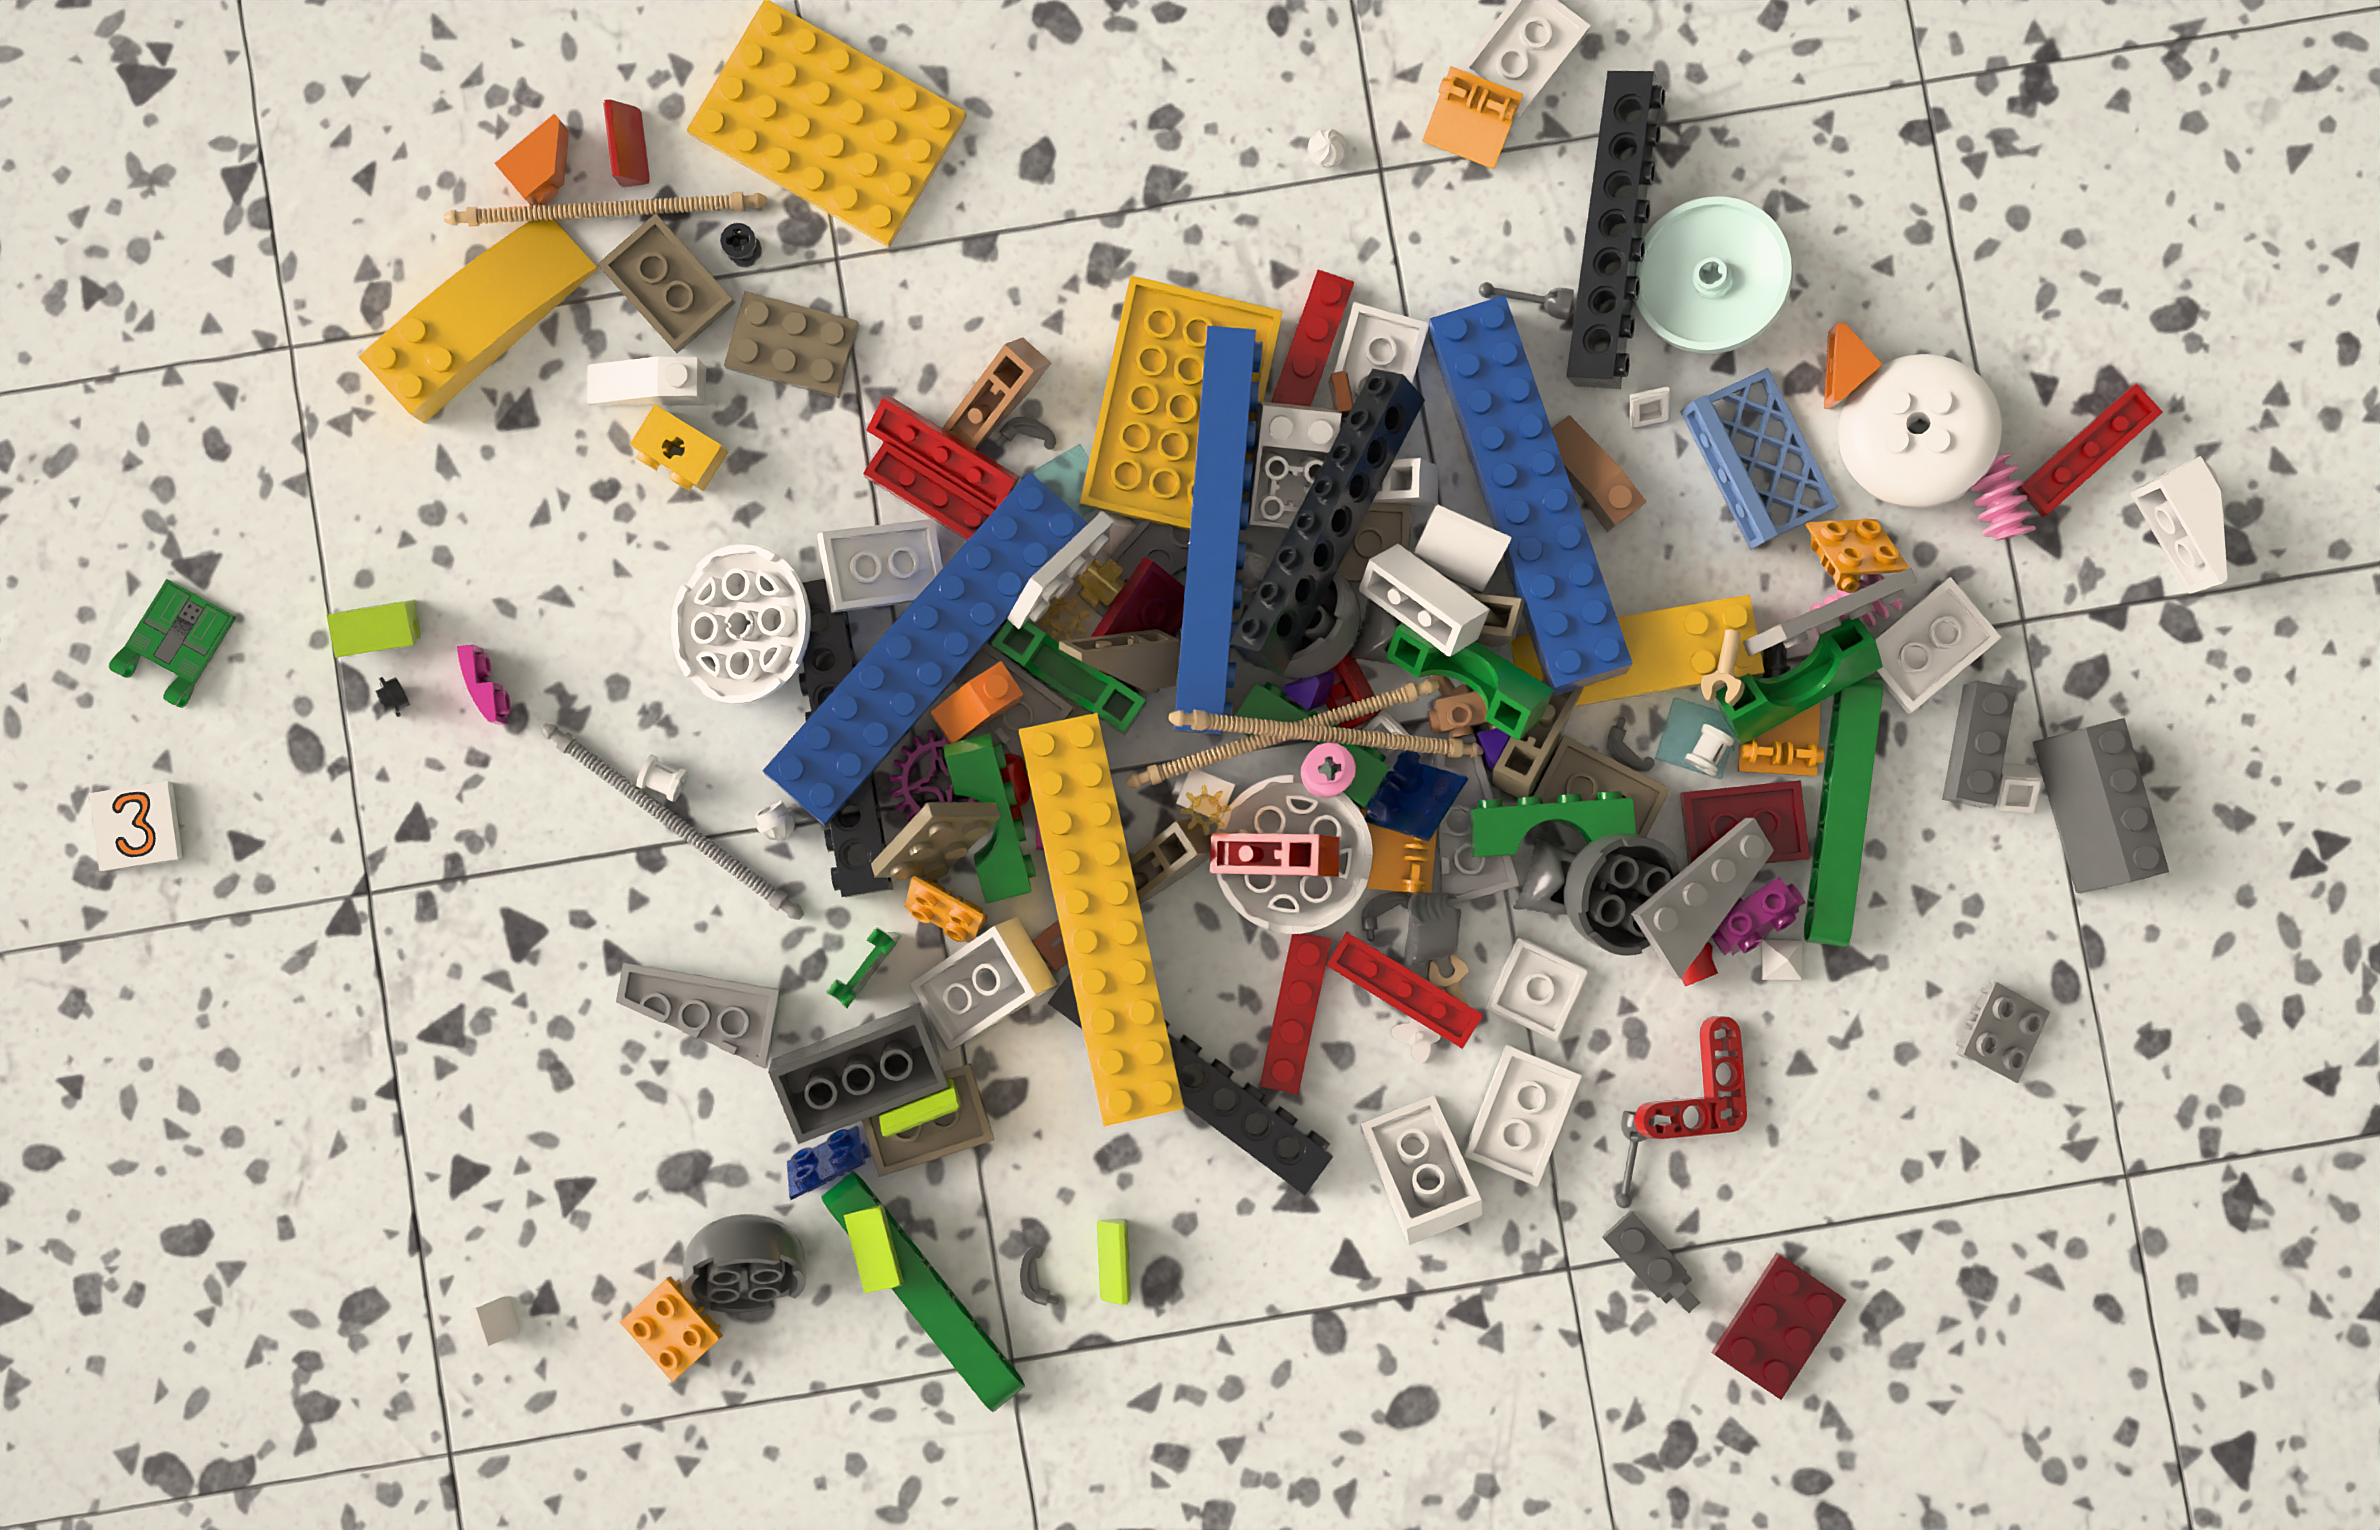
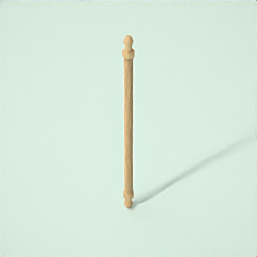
M733 192L729 197L728 195H724V197L723 195L719 197L718 195L714 197L711 195L709 198L708 196H704V198L703 196L699 198L695 196L694 198L689 197V199L688 197H684V199L683 197L679 199L675 197L674 200L673 198H669V200L668 198H664V200L660 198L659 200L654 199V201L653 199H649V201L648 199H644V201L640 199L639 202L638 200H634V202L633 200H629V202L621 200L619 203L618 201H614V203L612 201H609V203L605 201L604 203L599 202V204L597 202H594V204L592 202H589V204L587 202L584 204H559L558 206L557 204L553 206L549 204L548 206L543 205V207L542 205H538V207L537 205L533 207L528 206V208L527 206H523V208L522 206H518V208L514 206L513 209L512 207H508V209L507 207H503V209L501 207H498V209L496 207L493 209L467 207L466 211L457 212L456 210H450L445 213L444 221L453 226L458 225V223H468L469 227L480 226L483 222L484 224H488V222L492 224L493 221L494 223H498V221L499 223H503V221L507 223L508 221H543L544 219L553 220L554 218L555 220L559 218L563 220L564 218L569 219V217L570 219H574V217L575 219L579 217L584 218V216L585 218H589V216L590 218H594V216L598 218L599 215L600 217H604V215L605 217H609V215L617 217L619 214L620 216H624V214L626 216H629V214L633 216L634 213L635 215H639V213L641 215H644V213L652 215L654 212L656 214H659V212L661 214H664V212L668 214L669 211L671 213H674V211L676 213H679V211L681 213H684V211L688 213L689 210L691 212H694V210L696 212H699V210L703 212L704 210L709 211V209L711 211H714V209L716 211H719V209L723 211L724 208L726 210L730 208L734 212L745 211V207L759 209L767 205V196L760 193L744 196L743 192Z
M1425 679L1424 682L1416 685L1410 682L1403 684L1400 690L1397 688L1395 691L1391 690L1390 693H1382L1381 696L1376 695V698L1372 696L1371 699L1367 698L1366 701L1363 699L1361 702L1357 701L1356 704H1348L1347 707L1342 706V709L1338 707L1337 710L1333 709L1332 712L1329 710L1327 713H1319L1318 716L1313 715V718L1311 716L1308 717V720L1306 718L1303 721L1298 720L1297 724L1320 725L1322 727H1328L1331 724L1333 726L1335 723L1339 724L1340 721L1343 723L1345 720L1349 721L1350 718H1358L1359 715L1364 716V713L1368 715L1369 712L1373 713L1374 710L1377 712L1379 709L1383 710L1388 708V706L1392 707L1393 704L1398 705V702L1402 704L1403 701L1408 703L1418 701V696L1433 694L1439 688V684L1434 679ZM1262 734L1251 735L1250 738L1245 737V740L1242 738L1240 741L1236 740L1235 743L1232 741L1230 745L1226 743L1225 746H1217L1216 749L1211 748V751L1207 749L1206 752L1201 751V754L1198 752L1196 756L1192 754L1191 757L1187 756L1186 759L1182 757V760L1177 759V762L1173 760L1172 763L1167 762V765L1164 763L1162 766H1157L1156 764L1148 766V771L1131 774L1126 779V783L1129 788L1136 789L1140 788V785L1152 782V785L1162 783L1165 777L1168 779L1170 776L1174 777L1175 774L1178 776L1179 773L1184 774V771L1189 772V770L1193 771L1194 768L1199 769V766L1203 768L1204 765L1208 766L1209 763L1212 765L1214 762L1218 763V760L1223 761V759L1227 760L1228 757L1233 758V755L1237 757L1238 754L1242 755L1243 752L1244 754L1248 753V751L1252 752V749L1256 751L1257 748L1262 749V746L1265 748L1267 745L1271 746L1272 743L1277 744V741L1278 743L1282 742V740L1286 741L1287 737L1264 736Z
M1177 710L1169 715V721L1176 726L1190 725L1192 730L1198 731L1213 729L1252 733L1254 735H1272L1273 737H1292L1293 739L1336 742L1338 744L1345 743L1357 746L1365 745L1366 747H1384L1385 749L1446 754L1450 758H1461L1462 755L1475 758L1483 754L1482 746L1476 742H1470V744L1463 743V740L1459 738L1442 740L1440 738H1423L1422 736L1351 730L1349 728L1341 729L1339 727L1312 726L1311 724L1268 721L1266 719L1258 720L1257 718L1228 717L1227 715L1208 714L1202 710H1194L1193 713H1184L1183 710Z

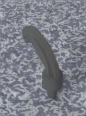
M1014 417L1006 422L999 431L1001 436L996 441L997 446H1002L1007 440L1011 442L1019 433L1045 440L1044 447L1048 450L1054 449L1056 445V437L1049 427L1038 420L1028 417Z
M1620 717L1616 726H1611L1608 734L1607 746L1611 755L1619 763L1635 771L1642 772L1652 769L1655 765L1653 758L1646 757L1642 760L1623 742L1627 731L1623 729L1626 719Z
M1401 892L1383 894L1371 900L1362 911L1361 921L1362 931L1366 930L1368 941L1372 942L1375 939L1374 930L1378 929V916L1400 904L1404 909H1408L1410 897L1407 894Z
M1032 1247L1025 1253L1022 1259L1020 1269L1021 1288L1025 1296L1034 1303L1046 1306L1048 1302L1056 1305L1059 1303V1298L1050 1295V1290L1039 1287L1035 1258H1040L1043 1255V1250L1041 1247Z

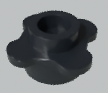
M380 677L379 684L381 688L375 690L383 709L385 712L392 709L396 717L401 716L399 711L410 706L401 684L396 677L388 681Z

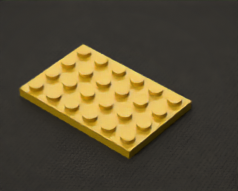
M764 0L688 126L687 132L694 138L890 248L965 121L967 114L966 111L777 4Z
M1130 275L1079 506L1190 531L1207 326L1256 330L1255 341L1263 342L1259 373L1252 372L1251 381L1259 382L1258 401L1263 402L1283 311ZM1249 412L1248 421L1254 422L1255 412ZM1246 451L1245 461L1250 462L1251 451Z

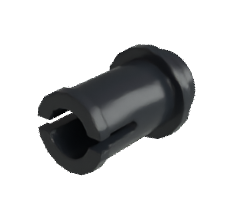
M1783 642L1763 650V678L1779 676L1791 670V667L1787 666V649Z

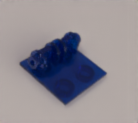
M1407 750L1399 753L1398 760L1393 767L1394 771L1387 772L1385 775L1387 780L1381 781L1380 788L1374 798L1368 801L1369 809L1364 819L1367 823L1429 842L1466 784L1468 777L1419 763L1420 755L1417 752Z
M858 1125L849 1130L841 1129L834 1132L828 1137L827 1141L814 1148H803L787 1161L790 1200L807 1192L810 1193L827 1184L828 1181L831 1182L834 1178L843 1176L846 1172L866 1164L865 1159L871 1157V1153L865 1142L861 1144Z

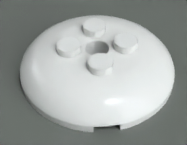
M1931 354L1909 355L1883 364L1851 392L1843 407L1839 421V446L1847 470L1870 495L1894 506L1929 508L1966 494L1965 491L1987 474L1999 451L2002 436V419L1993 391L1973 369L1959 361L1944 356ZM1918 419H1922V421L1930 425L1929 429L1923 434L1911 433L1908 430L1909 426L1918 421Z
M732 545L718 549L695 565L697 568L696 572L692 575L687 585H681L678 591L671 620L673 649L678 664L685 676L690 677L706 696L727 703L742 704L755 702L780 689L798 669L810 638L811 613L808 596L796 572L785 560L772 551L752 545ZM747 620L751 621V625H747V629H745Z
M1300 775L1275 776L1249 787L1231 803L1218 826L1216 833L1319 834L1340 837L1339 877L1216 873L1222 892L1230 904L1247 920L1264 929L1285 934H1302L1327 927L1350 911L1361 897L1368 883L1373 849L1370 832L1363 815L1353 801L1343 792L1331 798H1321L1311 794L1303 785Z

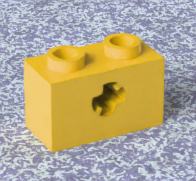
M657 405L653 406L630 442V445L639 452L636 459L655 471L661 465L673 472L669 479L688 491L694 485L704 492L729 453L721 444ZM674 446L685 450L681 457L670 453Z

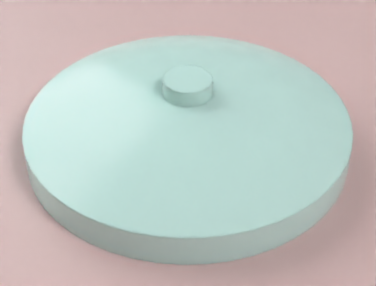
M1713 196L1695 199L1669 211L1652 226L1644 237L1645 255L1643 261L1638 262L1636 276L1640 278V293L1638 300L1635 301L1642 317L1653 332L1676 348L1698 354H1716L1740 348L1768 330L1786 305L1793 278V264L1789 247L1782 231L1774 220L1753 204L1731 197Z

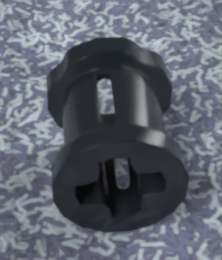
M733 223L723 230L720 243L729 259L739 267L753 266L756 260L761 257L762 247L751 228L743 223ZM745 239L747 243L743 244L742 251L738 252L735 247L740 246V240Z

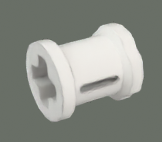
M1704 724L1701 728L1702 735L1692 753L1686 754L1684 760L1693 767L1716 776L1719 771L1716 766L1726 748L1732 746L1734 739L1717 728Z
M651 754L641 768L636 786L641 789L649 787L667 795L668 800L675 802L686 783L688 771L682 768L677 770L658 762V757Z

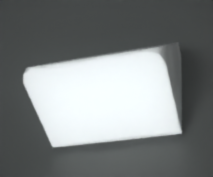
M2003 763L1996 805L1994 806L1995 811L2035 814L2043 781L2037 767L2033 765Z
M502 1296L482 1303L470 1311L482 1348L493 1345L520 1332L509 1296Z

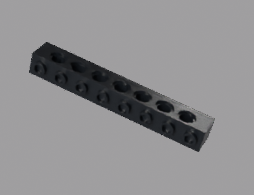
M1607 71L1566 375L1575 387L1621 389L1622 377H1627L1629 373L1630 356L1626 353L1627 339H1632L1635 331V317L1631 315L1633 300H1638L1640 293V278L1636 276L1637 264L1643 261L1645 255V239L1641 238L1643 224H1647L1650 218V201L1646 200L1648 185H1653L1655 180V162L1651 161L1653 147L1659 146L1661 134L1660 124L1656 123L1658 109L1664 108L1666 97L1665 86L1661 85L1654 71ZM1642 110L1641 115L1636 120L1631 122L1625 121L1626 116L1630 112ZM1628 148H1637L1633 157L1627 160H1620L1623 151ZM1626 185L1632 186L1627 196L1615 198L1619 188ZM1620 223L1626 224V229L1621 235L1610 236V231L1615 225ZM1615 261L1621 262V267L1615 274L1605 275V269L1610 263ZM1610 299L1616 300V305L1612 311L1605 314L1599 312L1601 305L1605 301ZM1605 337L1611 338V343L1606 350L1602 352L1594 351L1595 345L1600 339Z
M1378 369L1371 370L1229 644L1254 666L1282 674L1286 671L1415 421L1425 399L1404 374Z
M825 579L802 582L808 596L811 618L817 613H826L829 619L828 625L823 631L812 632L810 630L808 646L803 657L804 673H799L801 693L803 697L809 696L811 711L805 712L806 721L820 707L824 694L829 690L836 689L856 666L848 612L831 613ZM824 651L833 652L835 656L833 667L827 671H819L816 666L818 655ZM873 772L829 822L830 828L824 829L828 852L834 851L836 867L831 868L833 888L835 891L840 890L841 897L845 898L893 890L892 878H875L871 863L886 848ZM855 805L861 813L860 821L853 827H846L841 819L842 811L847 806ZM862 844L866 848L867 858L862 865L855 867L848 860V851L853 845Z
M1069 973L1048 1004L1082 1029L1072 979ZM1165 1020L1166 1029H1168L1171 1024ZM1167 1031L1183 1105L1305 1196L1333 1158L1332 1153L1326 1150L1331 1143L1312 1129L1306 1135L1294 1126L1298 1119L1280 1105L1276 1111L1262 1102L1266 1097L1263 1092L1249 1082L1244 1087L1231 1079L1234 1071L1217 1058L1210 1063L1200 1056L1199 1053L1202 1047L1188 1036L1183 1034L1178 1039ZM1195 1064L1202 1068L1204 1079L1199 1085L1188 1086L1182 1081L1181 1072L1187 1065ZM1227 1088L1234 1092L1236 1102L1232 1108L1221 1110L1214 1105L1213 1096L1219 1089ZM1255 1112L1264 1114L1268 1119L1267 1128L1259 1134H1253L1245 1127L1246 1118ZM1288 1136L1296 1138L1300 1143L1298 1153L1290 1158L1281 1156L1277 1151L1279 1141Z

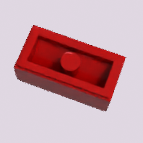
M612 99L604 100L603 106L612 176L622 187L648 184L650 176L641 110L635 106Z
M1351 651L1348 652L1342 661L1329 670L1335 674V680L1325 702L1331 712L1333 709L1337 710L1338 707L1342 709V706L1347 707L1348 704H1356L1357 701L1361 702L1363 699L1366 701L1367 698L1371 699L1372 696L1376 698L1356 659L1348 657ZM1379 709L1377 712L1374 710L1373 713L1369 712L1368 715L1364 713V716L1359 715L1358 718H1350L1349 721L1345 720L1343 723L1340 721L1337 725L1341 728L1352 730L1376 717L1382 710Z

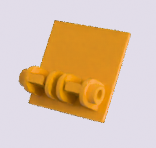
M1451 66L1447 77H1444L1438 90L1440 95L1422 142L1494 169L1523 94Z
M1876 519L1828 520L1806 523V527L1812 534L1810 547L1819 556L1820 562L1825 567L1827 573L1833 576L1836 587L1840 591H1845L1846 593L1855 592L1859 587L1858 582L1861 575L1900 573L1910 568Z
M1821 702L1743 745L1739 742L1738 772L1817 776L1818 763H1823L1824 748L1819 747Z
M1359 809L1368 826L1373 849L1371 871L1366 888L1410 893H1432L1438 816L1425 813Z
M913 875L904 905L909 910V913L923 923L932 922L941 927L944 933L954 941L970 943L976 939L979 929H982L988 918V915L982 913L983 908L967 899L962 903V896L959 895L955 899L951 897L953 891L948 890L944 893L945 887L933 880L927 879L925 881Z
M670 1276L620 1323L673 1382L724 1335L718 1330L721 1326L717 1325L707 1313L704 1316L701 1315L705 1310L703 1306L697 1310L693 1306L696 1301L690 1302L686 1298L681 1280L675 1281Z

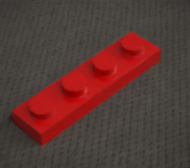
M1319 269L1317 270L1271 400L1272 403L1301 406L1312 405L1351 295L1354 281Z
M2137 383L2132 385L2030 475L2017 490L2021 495H2027V501L2041 517L2047 516L2161 415L2163 411Z
M886 395L881 399L866 429L872 435L892 445L993 509H996L1011 493L1020 478L1017 474L890 395Z
M885 441L863 472L865 478L929 518L934 519V521L966 541L969 540L995 510Z
M1347 931L1326 964L1327 967L1462 1049L1484 1015Z
M1306 933L1291 934L1259 1084L1261 1087L1299 1094L1331 939Z

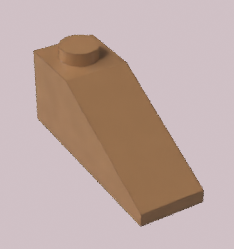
M1024 337L1006 343L942 428L977 450L1028 395L1052 363Z
M1570 415L1551 428L1571 485L1607 532L1627 519L1647 502L1625 472Z

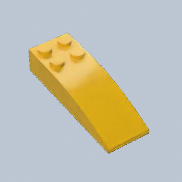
M554 219L528 221L447 279L358 357L406 411L425 424L595 273L598 267Z
M1750 594L1617 617L1633 664L1626 674L1584 686L1575 707L1701 686L1702 676L1713 674L1718 670L1725 630L1741 632L1733 672L1736 678L1739 679L1748 673L1753 676L1764 673L1761 651L1749 656L1743 644V641L1757 635ZM1530 634L1515 637L1514 640L1510 641L1513 664L1539 681H1542L1544 676Z

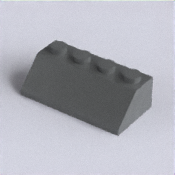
M2125 718L2107 721L2032 742L2076 893L2131 883L2169 872Z
M921 1003L772 1059L768 1074L798 1144L949 1087L937 1043Z

